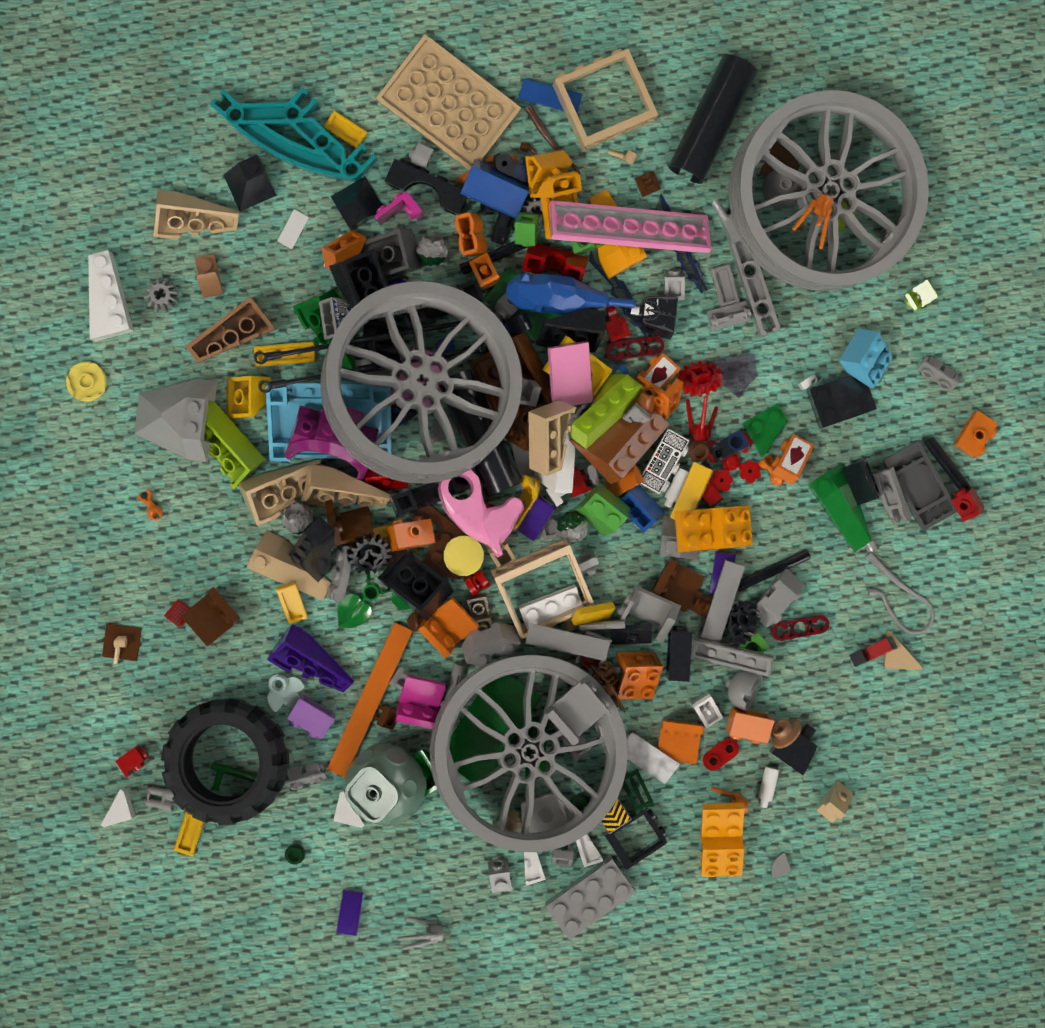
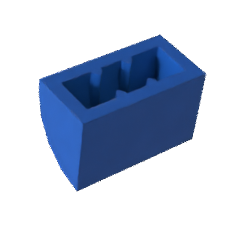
M640 485L630 489L620 499L630 507L628 517L643 533L665 513Z

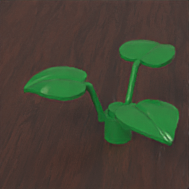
M370 571L367 575V585L363 589L364 597L362 600L357 594H347L339 602L337 613L338 626L340 628H352L365 623L370 618L372 612L371 606L365 601H374L378 598L379 594L383 595L384 593L392 592L390 589L381 590L377 583L371 582ZM392 593L391 600L397 608L402 610L411 609Z

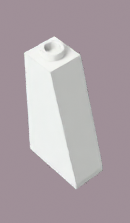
M571 414L569 425L572 426V423L577 420L576 415ZM567 432L565 439L567 449L562 470L548 476L536 471L534 474L535 479L555 493H572L575 446L569 441L571 439V432Z

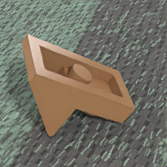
M215 254L196 257L195 263L198 272L196 277L203 298L224 294Z

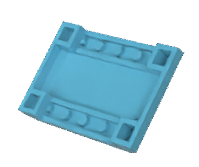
M321 380L286 385V387L271 389L270 392L266 393L270 461L290 462L284 455L298 409L301 405L317 411L321 410L323 406L320 388ZM341 381L342 395L346 407L364 412V417L376 405L391 396V387L367 385L356 381ZM391 405L378 412L365 424L366 426L379 429L377 440L391 426ZM392 434L379 447L392 454ZM310 451L298 452L291 457L340 459L332 455Z

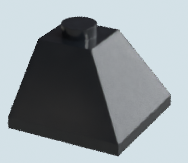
M258 155L237 163L224 174L239 212L277 196Z
M366 176L330 196L350 231L375 218L376 211L383 206Z

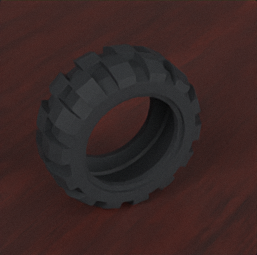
M235 698L208 701L186 711V714L177 720L168 732L169 738L167 743L163 745L161 755L165 769L162 772L165 787L169 786L174 794L173 801L181 810L187 809L191 812L192 818L204 823L215 822L218 825H234L244 820L247 821L263 812L275 801L274 799L278 793L282 791L288 777L286 771L287 765L290 764L289 748L285 746L283 739L285 735L279 724H275L269 717V713L258 705L254 706L246 703V700ZM228 725L241 730L252 740L257 749L259 757L258 774L251 788L242 795L222 796L213 793L200 782L195 773L193 765L194 748L200 736L212 726Z

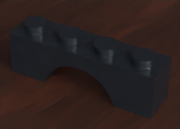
M400 158L399 161L394 159L385 178L386 185L405 192L414 185H428L438 193L442 210L455 216L461 214L468 197L460 194L463 185L456 183L454 186L448 183V179L443 176L437 175V177H434L425 168L419 167L416 169L405 159Z
M477 279L456 287V289L471 295L480 302L484 301ZM428 307L416 309L421 325L450 315ZM407 312L403 313L408 329H413L410 315Z
M454 477L449 481L448 489L452 497L471 490L468 481L462 477ZM440 482L429 483L392 496L389 500L396 518L440 502L441 499L438 492Z

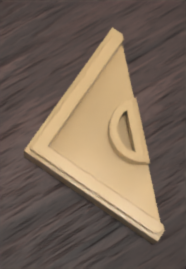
M886 630L885 638L893 637L898 649L884 655V668L922 670V666L890 631Z

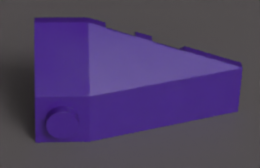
M294 624L283 633L267 658L269 662L284 671L291 672V669L294 668L303 672V678L318 677L320 684L341 692H345L354 682L309 633Z

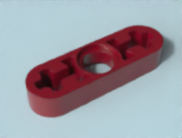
M658 336L612 342L606 348V356L612 361L652 356L662 352L664 342ZM652 340L660 343L661 346L657 348V351H654L653 348H647L648 353H643L644 345L642 341H646V345L652 344ZM622 344H626L628 356H623L624 352H619L617 357L609 353L612 350V346H616L617 349H623ZM630 344H639L640 352L632 354L629 351Z
M814 615L778 622L771 627L770 633L777 641L821 634L828 630L829 620L823 615ZM819 618L825 622L821 630L818 627H811L813 631L809 632L810 627L807 620H810V624L817 623ZM798 622H802L805 625V631L801 634L796 633L794 630V626ZM791 623L790 630L793 634L792 636H789V632L782 633V637L775 634L778 626L781 629H788L787 624Z

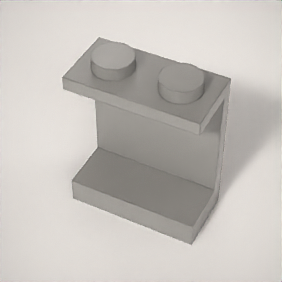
M636 586L632 593L628 592L624 603H622L618 614L621 615L619 621L625 620L626 616L630 614L660 627L655 640L663 643L677 619L681 605Z
M583 679L545 710L548 718L573 746L580 741L578 737L603 715H611L608 709L611 705L604 697L599 698L595 694L597 691L595 686L590 681L586 683Z

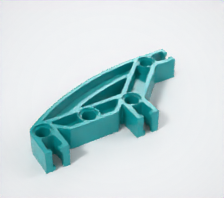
M303 87L289 102L239 104L223 89L220 92L221 99L224 101L227 98L232 105L226 111H223L217 104L218 101L216 99H213L210 103L217 113L254 145L273 157L301 170L327 178L356 182L378 161L373 153L370 155V159L363 165L356 161L363 152L366 153L367 148L362 143L347 158L345 148L314 118H308L319 106L318 101L313 97L311 99L312 102L304 109L298 106L304 97L307 98L309 96ZM291 111L299 112L295 119L289 118ZM235 112L241 113V117L238 120H232V115ZM268 127H292L315 150L293 142ZM322 138L328 139V144L324 147L318 146V142ZM351 166L358 168L354 175L347 173L348 168Z

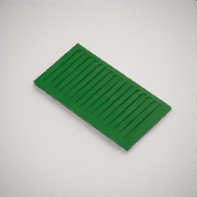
M506 675L488 683L482 688V691L503 709L517 728L523 725V697L526 688L524 684L512 676ZM533 690L531 695V713L542 697ZM478 695L468 709V712L486 727L502 735L507 729L506 725L496 711ZM464 716L451 735L449 750L453 762L473 755L501 751L503 744L479 729ZM512 733L509 735L508 740L510 744L513 742L517 734ZM478 760L459 766L457 771L473 782L492 772L498 765V760ZM485 784L480 785L478 787L482 789Z

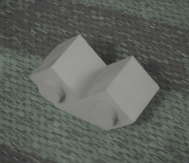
M788 569L781 572L774 579L768 590L754 603V605L758 606L756 610L760 611L757 617L761 618L760 622L766 627L770 626L773 622L777 624L783 617L782 613L791 602H796L802 595L800 591L804 583Z
M496 622L491 624L489 629L479 632V629L472 631L461 646L466 663L482 667L487 664L494 653L511 657L521 644L516 627Z

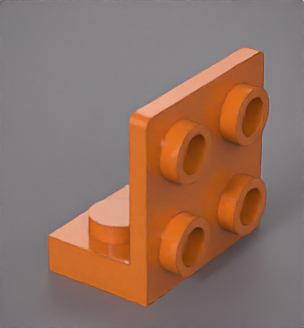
M640 375L636 377V381L643 386V389L646 387L654 389V409L667 420L679 406L684 382L676 379L662 390Z
M451 598L442 604L428 621L423 619L418 630L444 658H447L451 655L455 645L472 631L477 630L479 624L454 598Z
M618 652L616 660L623 670L617 690L619 699H652L663 670V665L656 653Z
M661 719L658 750L676 762L697 764L700 736L703 735L704 726L699 723Z

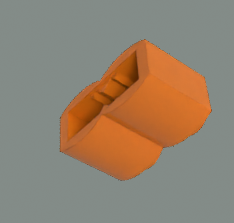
M471 212L456 215L455 227L460 235L459 248L463 256L475 257L487 253V241L483 235L484 225L481 216Z

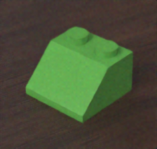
M598 483L573 512L583 516L589 525L603 536L615 532L628 519L630 507L602 484Z

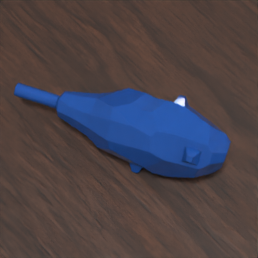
M525 272L524 274H519L507 283L506 297L515 308L536 313L565 315L585 308L597 309L607 307L608 305L635 308L636 303L635 300L609 297L607 293L589 287L571 276L550 273L529 274Z

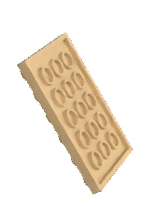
M424 34L376 97L379 103L468 171H470L474 159L482 162L521 111L520 106L426 34Z

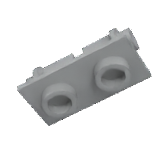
M746 301L707 311L711 331L751 321V312L747 307Z
M926 355L922 361L923 363L917 368L925 378L932 379L944 390L951 392L959 384L960 377L958 373L947 366L941 371L942 363L932 356Z
M317 762L305 765L306 773H303L302 767L287 770L286 775L288 777L286 780L289 781H285V785L292 790L303 788L304 784H321L324 779H328L323 772L325 771L324 763L320 764Z

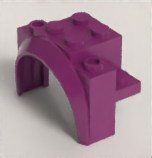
M300 405L284 457L290 460L295 453L304 451L332 455L353 465L359 472L357 479L363 480L368 468L357 461L339 442L328 423L323 406L320 411ZM346 407L355 424L364 418V412ZM366 425L360 429L372 443L377 441L379 429Z

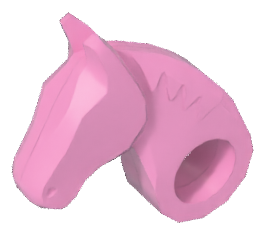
M471 469L456 476L466 479L470 484V495L465 500H458L451 496L448 489L451 479L440 481L438 486L439 497L445 512L452 521L471 538L488 545L497 558L502 556L501 544L508 537L523 512L524 504L522 500L512 496L500 506L486 508L479 477Z

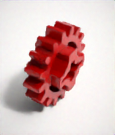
M698 361V364L691 362V366H684V370H680V376H678V379L684 382L682 388L684 394L690 392L691 397L695 394L702 397L704 393L709 396L710 391L716 392V387H721V382L723 381L720 367L716 368L715 363L710 365L709 361H706L705 364L701 361Z

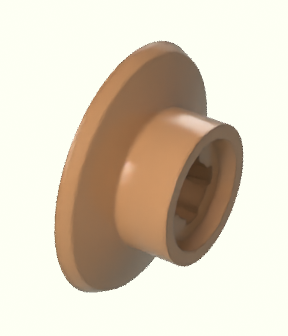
M786 718L775 722L771 731L773 734L771 739L772 745L775 748L781 749L792 744L801 732V722L797 719L787 720Z

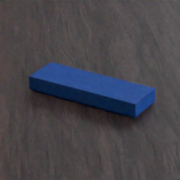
M526 79L523 80L519 100L564 111L553 86ZM566 90L578 114L582 94Z

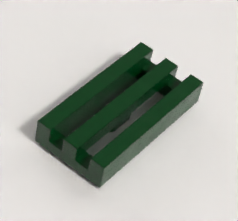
M638 769L625 774L623 786L636 814L640 813L641 810H647L649 806H655ZM635 775L637 776L643 788V791L648 799L647 802H644L639 792V789L633 779V776ZM627 779L630 780L641 803L639 806H637L625 781Z

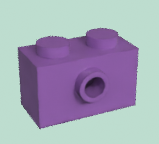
M300 694L290 709L287 719L294 727H302L307 730L306 733L311 737L322 739L335 720V713L305 695Z

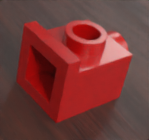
M574 466L572 498L592 490L591 486L586 487L585 484L589 483L585 472L580 473L578 466Z
M973 487L957 490L954 492V497L951 500L961 516L962 522L980 515L985 508Z
M137 745L115 762L127 778L133 774L132 769L136 772L145 765L143 761L150 757L144 747L140 748Z

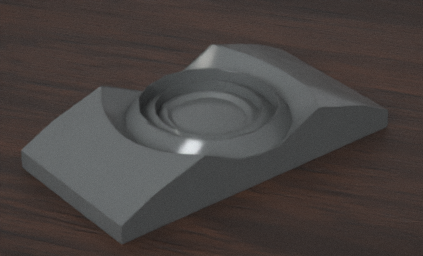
M919 440L883 460L886 468L894 467L906 504L922 531L958 512Z

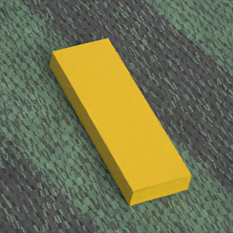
M315 342L254 346V354L258 351L267 353L280 350L282 352L315 346ZM316 351L283 356L281 359L266 361L262 365L255 362V367L316 362ZM262 354L257 356V361L264 359Z
M697 462L693 463L670 518L675 520L674 511L697 510L714 471L713 469Z

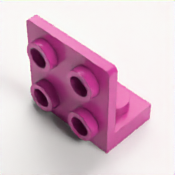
M407 191L404 194L402 192L398 193L392 199L393 202L391 204L381 206L374 216L379 225H382L404 208L411 220L415 218L419 222L424 218L422 210Z
M407 675L397 704L396 721L433 729L446 684Z

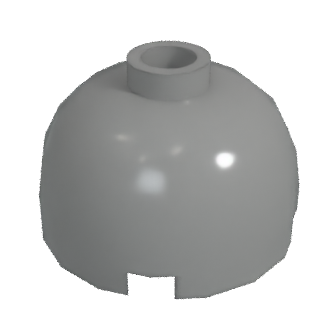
M775 170L766 176L762 187L763 195L767 201L780 195L801 191L799 184ZM797 201L775 203L771 206L786 209L792 207Z
M741 670L734 677L730 676L725 686L728 688L727 695L730 702L745 712L747 708L750 709L758 694L756 693L757 683L762 684L763 675Z

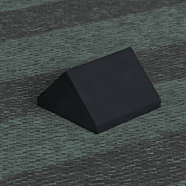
M377 320L368 321L363 327L362 336L389 332L387 323ZM397 326L398 331L406 330L405 327ZM391 339L377 342L379 354L390 359L400 360V356ZM369 343L362 344L361 348L369 350Z
M866 458L842 468L857 505L880 498L881 495Z

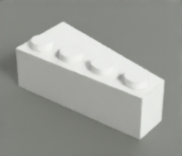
M107 250L88 255L90 340L96 342L133 332L113 253Z

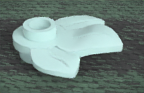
M282 674L272 676L268 683L270 692L267 696L270 708L274 712H277L283 704L292 708L299 697L298 692L305 687L302 681L296 677L287 678ZM277 680L282 682L281 688L275 686Z

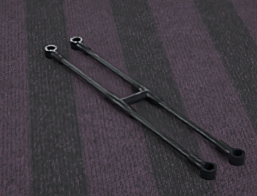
M462 321L422 327V332L457 327ZM413 329L398 331L400 336L414 334ZM389 332L354 337L349 345L354 344L356 346L369 343V350L378 353L377 342L390 340L391 337ZM330 343L282 352L280 350L267 353L258 351L254 354L253 358L257 364L262 365L266 361L281 359L283 356L328 349ZM482 343L472 354H486L489 352V349L486 348L485 351H481V346L485 344ZM471 346L460 350L443 352L441 357L463 354ZM262 354L264 359L257 361V356ZM416 359L411 360V363L419 362ZM397 360V361H396V362H398V363H400V364L403 363L402 360ZM371 362V364L360 365L357 368L347 370L367 373L384 370V368ZM321 374L289 380H261L258 388L261 392L268 393L271 389L286 387V385L321 379ZM264 383H268L266 390L262 389Z

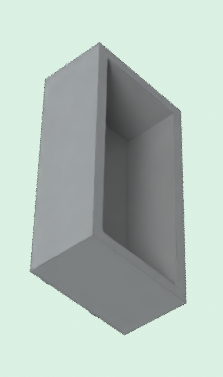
M610 856L550 898L545 904L550 914L570 940L634 895L636 891L616 861Z

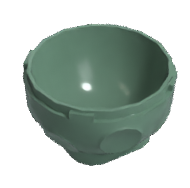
M379 743L370 746L360 753L348 768L345 777V797L353 811L365 821L378 825H398L408 820L409 817L417 812L424 800L425 790L427 789L426 777H424L422 768L413 755L401 747L392 745V743Z

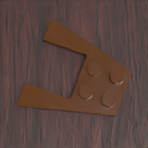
M431 505L412 512V514L423 517V519H431L432 523L440 526L435 536L436 543L431 545L424 563L442 577L460 580L462 576L452 573L446 567L444 550L453 538L468 535ZM391 552L392 557L388 558L389 564H383V566L388 567L401 552Z

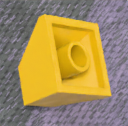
M243 376L227 378L228 418L254 417L266 404V393L259 390L258 384L261 380L271 381V377ZM266 383L262 385L263 390H266Z

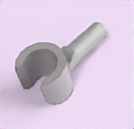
M873 540L862 547L866 548L867 553L877 550ZM847 546L848 551H851V547Z

